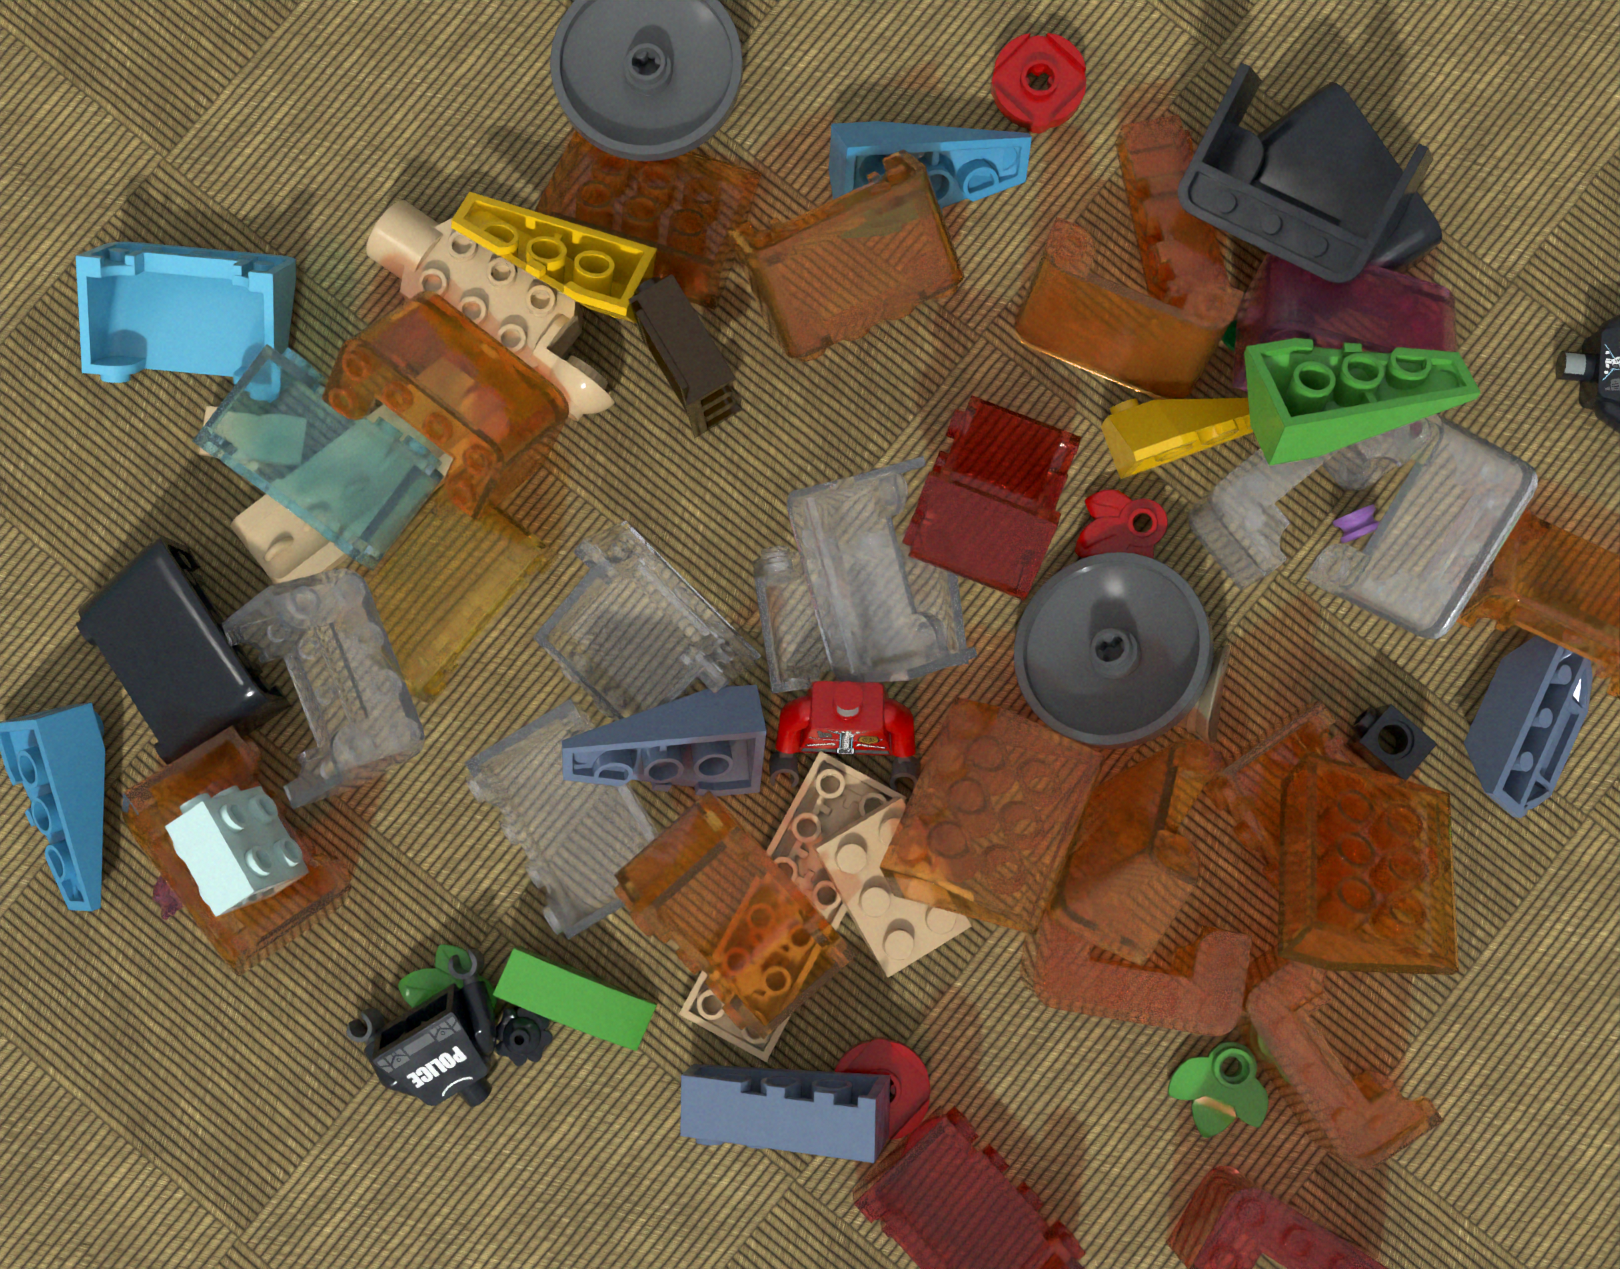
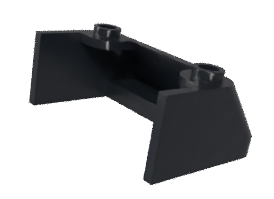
M1241 62L1180 181L1178 199L1181 206L1192 216L1328 282L1347 284L1356 280L1365 271L1396 229L1433 161L1429 148L1420 143L1418 144L1390 196L1375 191L1361 194L1352 201L1341 221L1255 180L1264 161V147L1261 140L1254 133L1239 125L1262 80L1250 66Z

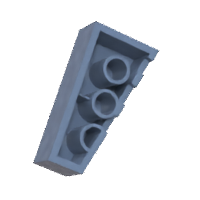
M693 1064L681 1075L680 1136L696 1138V1143L701 1145H721L726 1142L756 1149L769 1148L875 1163L889 1137L890 1075Z

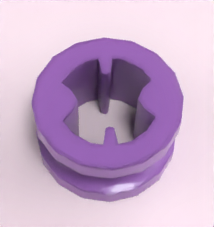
M1374 504L1333 521L1334 527H1339L1343 531V536L1340 538L1342 544L1384 527L1382 521H1376L1373 517V513L1376 510Z

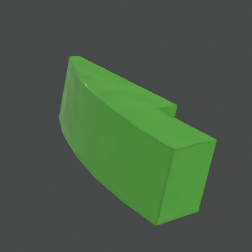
M522 946L513 948L493 993L494 996L545 1018L635 1051L639 1048L657 1006L652 1001L571 965L560 964Z

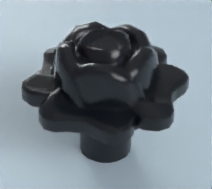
M521 1007L518 1011L513 1008L505 1009L501 1022L496 1026V1039L499 1042L496 1045L495 1052L498 1055L509 1057L516 1066L524 1065L527 1058L532 1062L540 1061L543 1049L553 1040L552 1032L545 1030L549 1025V1019Z

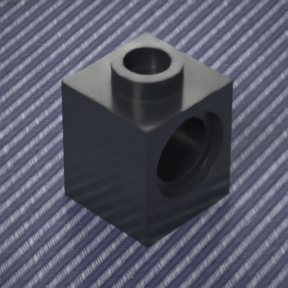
M1392 704L1377 707L1375 710L1372 707L1364 710L1351 725L1350 729L1355 733L1346 743L1391 783L1406 781L1437 745L1433 739ZM1384 727L1390 729L1396 738V746L1390 754L1384 752L1378 743L1379 733Z

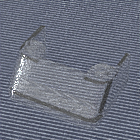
M924 456L794 490L788 496V516L826 654L833 673L841 682L909 681L978 657L975 647L948 649V634L943 622L928 611H916L891 516L902 513L908 499V486L901 473L925 467Z

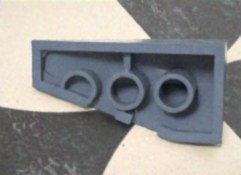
M730 685L721 688L705 689L561 740L563 780L622 786L630 780L651 782L652 790L668 792L672 785L694 787L695 795L709 797L759 793L766 726L757 685Z

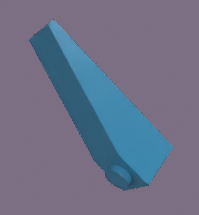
M881 121L831 124L828 169L839 236L843 238L886 235L900 230V224L923 215H926L929 219L942 214V208L965 199L974 202L1026 182L1032 140L1031 135L1021 132Z
M92 703L67 705L0 721V752L6 772L13 786L22 783L31 802V808L27 809L25 814L31 827L36 825L39 831L46 835L50 844L45 849L46 861L68 910L94 911L101 908L105 747L102 740L104 735L103 722L98 713L94 711Z

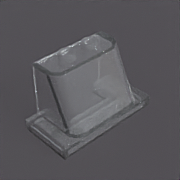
M627 521L585 537L576 547L573 553L590 570L533 636V639L560 665L562 673L570 681L579 684L594 699L595 705L601 713L609 718H613L615 721L685 697L701 681L715 694L750 670L762 657Z

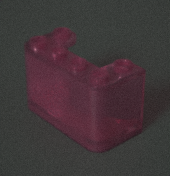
M1267 253L1238 306L1232 387L1247 391L1244 356L1247 346L1292 338L1312 339L1313 347L1342 349L1344 342L1362 344V351L1392 353L1396 347L1457 352L1454 295L1449 289L1441 285L1371 264L1368 265L1356 280L1347 284H1334L1271 253ZM1440 413L1390 430V432L1421 442Z

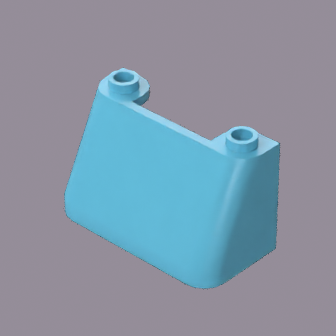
M111 242L76 255L82 373L99 374L102 381L111 383L130 381L131 374L138 373L143 369L233 377L235 385L244 387L245 394L252 396L271 395L283 385L296 286V259L282 255L141 242Z

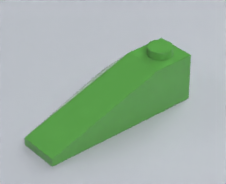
M1301 338L1247 346L1244 352L1250 426L1269 466L1325 455L1473 401L1481 393L1459 352L1396 347L1392 353L1362 351V344L1344 342L1342 349L1313 347L1312 339Z

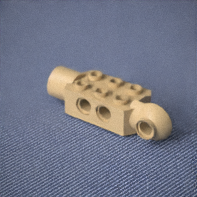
M405 200L396 202L383 213L369 236L366 252L368 257L402 280L400 293L413 311L524 389L528 390L540 384L548 387L543 397L557 410L574 421L578 422L583 414L600 413L614 405V400L604 390L608 383L602 375L575 356L571 355L567 361L564 360L572 350V344L582 332L583 312L578 302L452 229V218L439 224Z

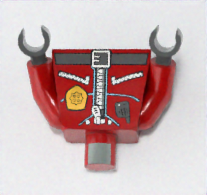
M815 681L811 683L805 695L788 702L782 708L775 744L778 752H775L769 758L770 783L772 786H775V777L785 772L790 773L791 787H795L798 784V759L794 753L798 751L799 753H819L822 751L829 754L894 755L896 758L892 761L891 788L897 791L898 778L903 776L913 780L914 791L919 788L921 764L916 757L912 756L916 753L913 714L908 707L893 698H889L884 684L850 681Z

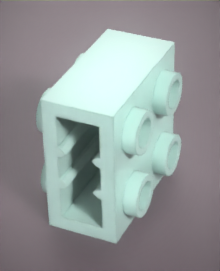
M235 785L219 792L212 798L209 793L198 795L180 806L182 815L165 826L173 840L177 855L186 863L199 886L200 896L210 906L215 917L272 897L310 872L302 859L303 855L299 845L290 838L278 817L275 803L265 794L261 786L240 791L238 786Z

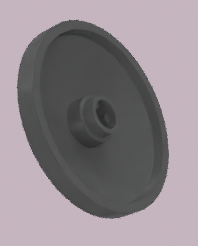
M575 0L557 27L551 48L550 70L554 91L560 107L573 128L584 139L600 150L620 158L635 161H659L690 152L709 140L722 127L730 116L740 93L743 78V61L736 27L719 0Z
M1123 552L1090 556L1068 565L1053 575L1040 587L1027 605L1021 617L1014 643V667L1017 681L1026 702L1033 712L1046 725L1066 739L1080 745L1099 749H1121L1144 744L1156 739L1176 726L1191 711L1202 695L1209 679L1214 655L1213 631L1210 619L1201 600L1187 581L1169 566L1155 559Z

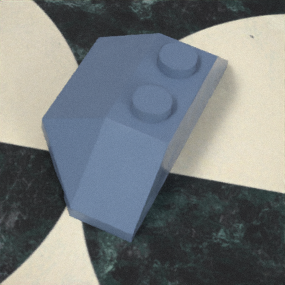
M1562 618L1501 659L1464 741V746L1484 792L1512 817L1522 818L1527 814L1528 810L1537 807L1552 795L1588 713L1593 681L1591 660L1596 658L1597 644L1571 619Z

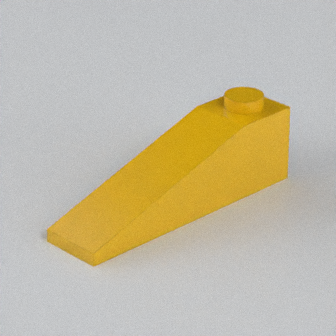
M473 192L467 194L451 220L452 229L586 308L614 318L636 323L628 299L635 296L634 291L639 285L653 278L657 248Z
M1137 398L1111 407L1109 409L1111 415L1107 416L1100 426L1120 479L1254 433L1250 426L1248 398L1151 400L1140 405Z

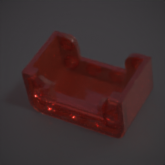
M971 395L965 412L959 409L954 411L945 435L954 439L950 452L939 451L933 469L929 471L918 499L919 502L902 544L911 547L908 557L1025 601L1058 527L1061 513L1055 510L1069 475L1067 472L1079 449L1082 437Z
M940 1105L852 1189L853 1204L871 1223L880 1218L881 1230L888 1238L891 1236L920 1269H1086L1081 1258L1087 1253L1080 1246L1079 1240L1060 1219H1057L1051 1225L1039 1211L1044 1202L1025 1181L1017 1187L1007 1177L1004 1171L1010 1165L990 1143L982 1149L975 1142L979 1137L974 1130L975 1127L955 1105L949 1111Z
M1218 1166L1207 1173L1166 1241V1244L1187 1269H1253L1261 1253L1287 1269H1391L1362 1246L1231 1166Z

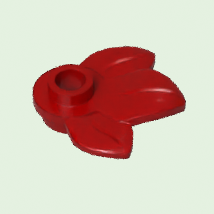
M1113 489L1096 492L1085 499L1086 508L1095 520L1088 524L1079 535L1075 546V553L1078 556L1087 558L1098 554L1123 552L1154 559V545L1164 537L1168 528L1167 514L1159 503L1143 498L1133 501L1121 491ZM1146 513L1152 519V526L1147 532L1142 533L1135 529L1134 519L1137 515Z

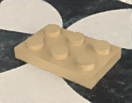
M894 797L812 846L878 967L887 978L972 927L902 798Z

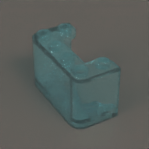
M266 344L192 441L213 457L219 458L237 474L250 481L310 525L353 560L373 571L444 478V475L437 470L442 462L432 455L429 449L410 435H407L401 442L399 439L403 436V433L380 416L374 423L360 414L364 405L340 388L334 395L321 386L325 377L296 352L287 347L283 354H280Z

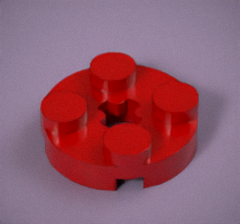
M1031 33L1011 40L1001 50L996 59L990 87L991 95L1000 112L1015 125L1027 128L1030 132L1037 134L1044 133L1049 128L1057 127L1068 121L1079 109L1087 85L1085 76L1086 66L1079 50L1064 37L1047 33L1046 37L1039 35L1030 37ZM1033 73L1036 76H1040L1046 73L1049 76L1046 84L1049 89L1044 91L1032 89L1029 86L1031 81L1028 75Z
M878 1036L855 1044L838 1061L834 1072L890 1075V1079L893 1081L890 1086L893 1097L890 1099L888 1139L902 1138L911 1133L922 1122L928 1111L931 1086L924 1062L909 1046L900 1041Z

